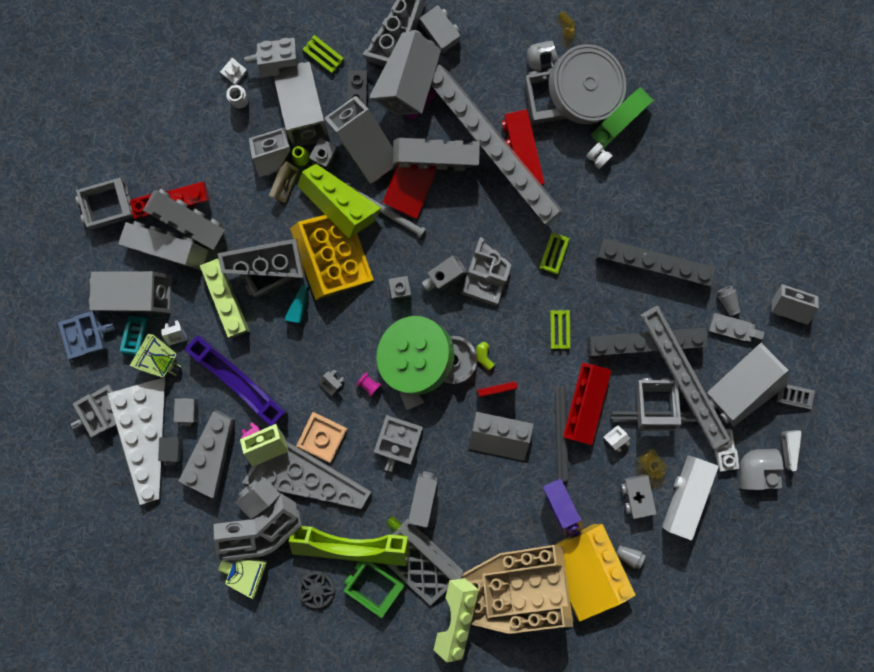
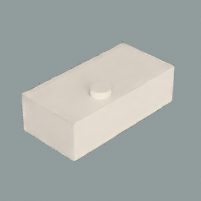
M687 456L681 476H678L675 480L674 487L676 489L662 528L686 539H693L719 466L696 457Z

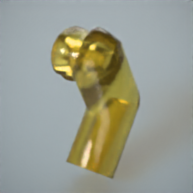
M563 10L557 17L564 24L563 36L569 39L575 34L576 23Z

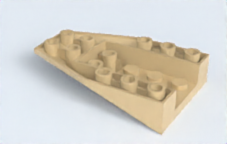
M550 545L500 553L463 573L461 579L465 578L479 589L471 625L508 634L573 627L563 546Z

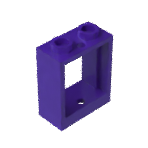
M561 478L543 486L546 499L565 538L578 536L581 533L580 531L583 530L582 521Z

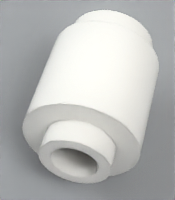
M233 85L227 90V99L233 107L240 109L248 104V95L241 86Z

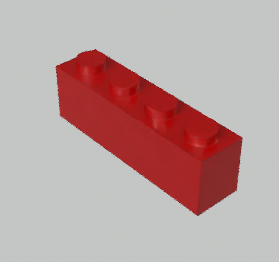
M527 109L505 114L501 124L503 132L507 131L508 139H506V143L543 186L545 184Z
M582 363L563 437L592 445L607 385L610 380V369Z

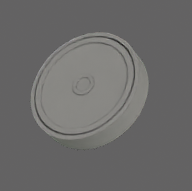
M584 44L571 48L555 62L549 76V91L554 105L566 118L579 124H595L608 118L622 104L626 93V78L619 61L609 51L596 45Z

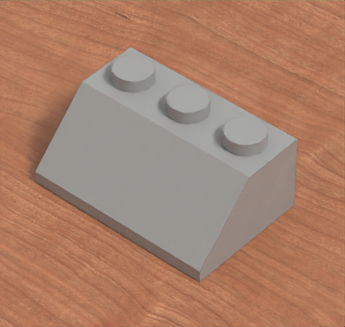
M476 411L468 449L524 461L530 444L533 423Z

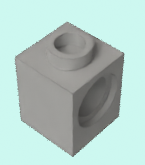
M408 276L389 279L392 300L411 297Z
M175 398L174 422H180V426H191L192 422H197L198 399Z

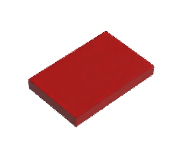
M398 164L382 203L417 219L436 174V166H429V169H418V165L402 168Z

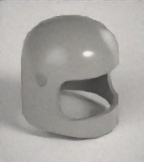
M553 41L533 44L527 51V61L533 71L552 68L559 59ZM551 53L553 62L541 65L540 55Z

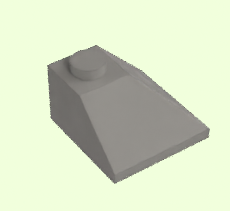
M285 127L249 138L252 159L259 177L277 172L290 151Z

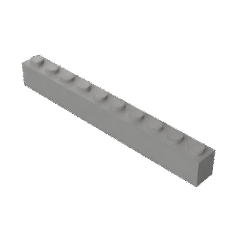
M438 65L431 82L432 87L477 141H480L481 147L544 224L551 225L564 213L451 74L444 67Z

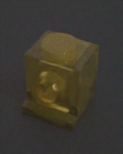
M648 449L636 459V462L651 479H659L666 473L664 470L667 466L654 449ZM653 462H656L657 467L655 469L651 468V464Z

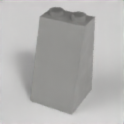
M411 30V32L402 33L370 94V99L395 115L422 113L441 49L433 41L423 37L419 31Z
M310 62L280 68V75H275L274 80L285 128L293 149L297 146L301 147L317 143L319 138L329 140L330 137Z
M357 96L324 118L370 184L378 181L382 175L395 169L398 165L393 163V147L370 110Z
M153 271L91 272L89 281V310L171 313L172 275Z
M760 343L707 392V396L713 408H717L721 413L720 416L727 424L730 422L734 427L788 385L789 370Z

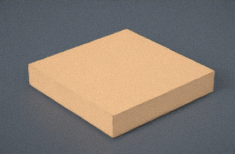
M312 412L296 447L331 463L348 428Z

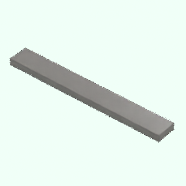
M655 306L641 314V319L712 449L715 450L731 441L659 306Z

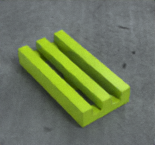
M313 35L311 41H308L307 46H304L302 49L331 74L344 61L342 56L315 35ZM314 43H318L321 47H323L326 51H328L331 55L338 59V61L336 62L335 60H333L320 48L314 45ZM309 49H314L317 53L323 56L334 66L331 68L328 64H326L323 60L317 57Z
M552 232L539 269L557 275L570 238ZM554 238H557V241H556V244H555V247H554V250H553V253H552V256H551L549 265H548V267H547V266H545V263H546V260H547V257H548V254H549V251H550V248H551L553 239H554ZM563 240L564 244L556 268L553 269L552 265L560 241Z
M570 310L550 311L551 349H570ZM562 314H565L566 345H563ZM555 315H558V345H555Z

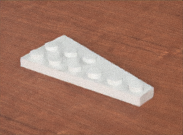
M165 377L107 393L140 505L159 499L161 461H158L159 438L162 437Z

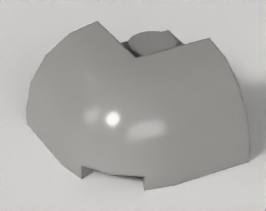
M756 449L744 455L739 463V488L748 490L782 488L781 470L783 469V461L779 450Z

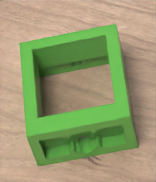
M359 561L355 566L357 571L354 576L349 575L344 582L346 586L344 592L382 618L403 589L405 582L378 563ZM367 565L394 583L379 606L352 587Z

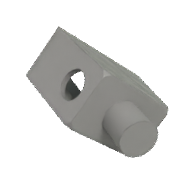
M451 256L428 272L430 277L424 280L422 284L428 292L435 287L442 289L467 273L457 256ZM443 272L444 279L441 280L439 274Z

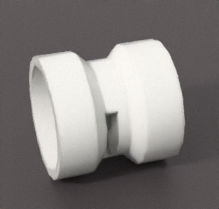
M598 143L586 157L595 162V166L600 169L612 155L604 151L603 146Z

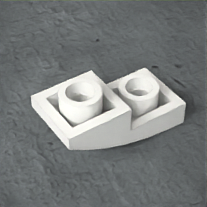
M731 428L725 429L731 441L715 449L720 472L739 469L738 454L734 446Z

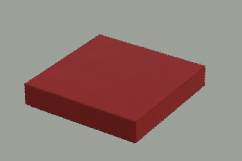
M516 381L476 390L479 397L515 390L518 387Z

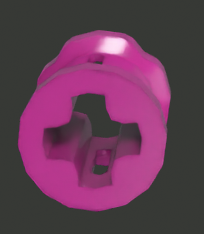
M365 373L356 386H360L368 393L369 397H372L381 386V383H376L368 376V373Z

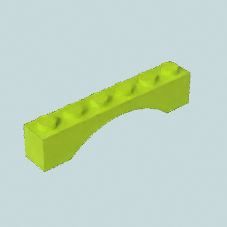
M301 526L289 539L290 548L294 555L407 566L410 551L408 536L390 534L375 539L358 540L341 538L324 533L313 527Z

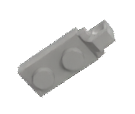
M717 313L712 314L708 332L744 342H751L752 338L763 340L765 333L756 330L755 325L750 322Z

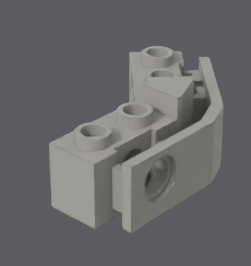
M280 494L268 508L253 519L213 524L216 554H222L223 561L264 556L275 551L301 527L299 510H297L296 502Z

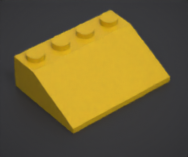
M326 215L299 221L290 228L293 238L298 239L302 264L315 300L374 280L357 234L348 238Z
M593 524L580 531L581 533L578 536L568 537L555 544L563 546L570 605L578 621L618 606L636 596L603 524Z

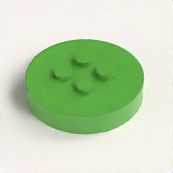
M421 316L406 317L392 324L383 334L377 349V366L382 378L392 388L410 395H422L438 388L448 377L454 362V347L447 331L436 322Z

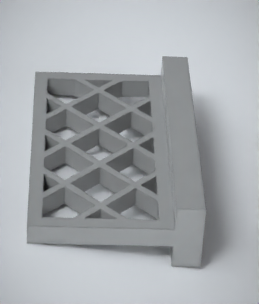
M406 519L392 535L401 534L408 536V540L411 543L409 544L410 549H418L420 557H410L409 551L408 570H401L397 565H386L431 606L448 589L449 582L446 584L438 583V575H445L450 580L461 579L463 570L414 524H409V519ZM410 561L421 562V570H411ZM424 562L433 563L435 571L424 570ZM411 574L421 575L422 583H414L411 580ZM424 575H435V583H425ZM425 587L435 588L436 594L431 598L425 593Z

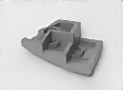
M481 237L478 240L461 294L497 306L503 286L507 281L511 264L505 258H502L495 249L493 250ZM492 284L499 286L498 291H495L496 294L489 291V289H492Z

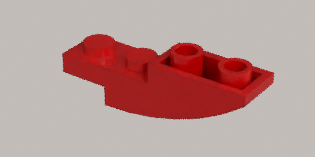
M199 182L165 191L170 194L169 198L177 201L179 199L188 204L187 208H192L197 204L209 201L206 182ZM152 194L130 200L135 219L152 216L143 211Z

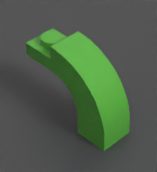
M640 87L591 136L605 148L654 100Z

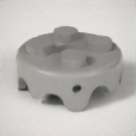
M450 336L454 347V354L458 357V363L452 366L444 382L456 384L467 380L473 374L477 364V354L469 341L459 336Z

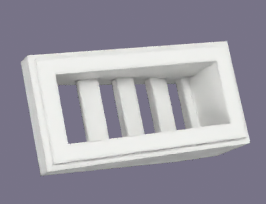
M801 431L781 432L785 469L796 471Z

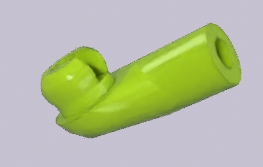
M481 342L476 347L477 361L489 371L495 364L487 357L488 343Z

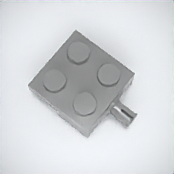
M282 38L276 41L257 43L256 54L244 56L245 64L257 62L261 78L280 75L279 68L297 65L295 38Z
M107 385L73 403L80 419L71 423V426H74L72 427L74 430L84 425L90 437H96L116 426L107 393L114 392L111 385Z
M386 415L374 453L388 458L385 470L388 471L391 463L389 471L392 472L395 461L411 464L423 428L422 426Z

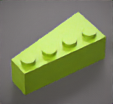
M315 164L304 170L301 174L297 186L348 238H351L376 221L381 210L380 206L319 165Z

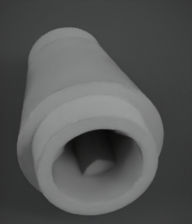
M728 286L718 291V298L730 316L741 312L736 289Z
M619 546L616 553L619 559L633 569L637 568L639 570L646 555L642 554V551Z

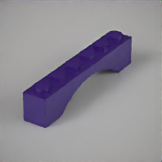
M197 335L184 349L235 391L270 426L277 424L288 412L203 336Z

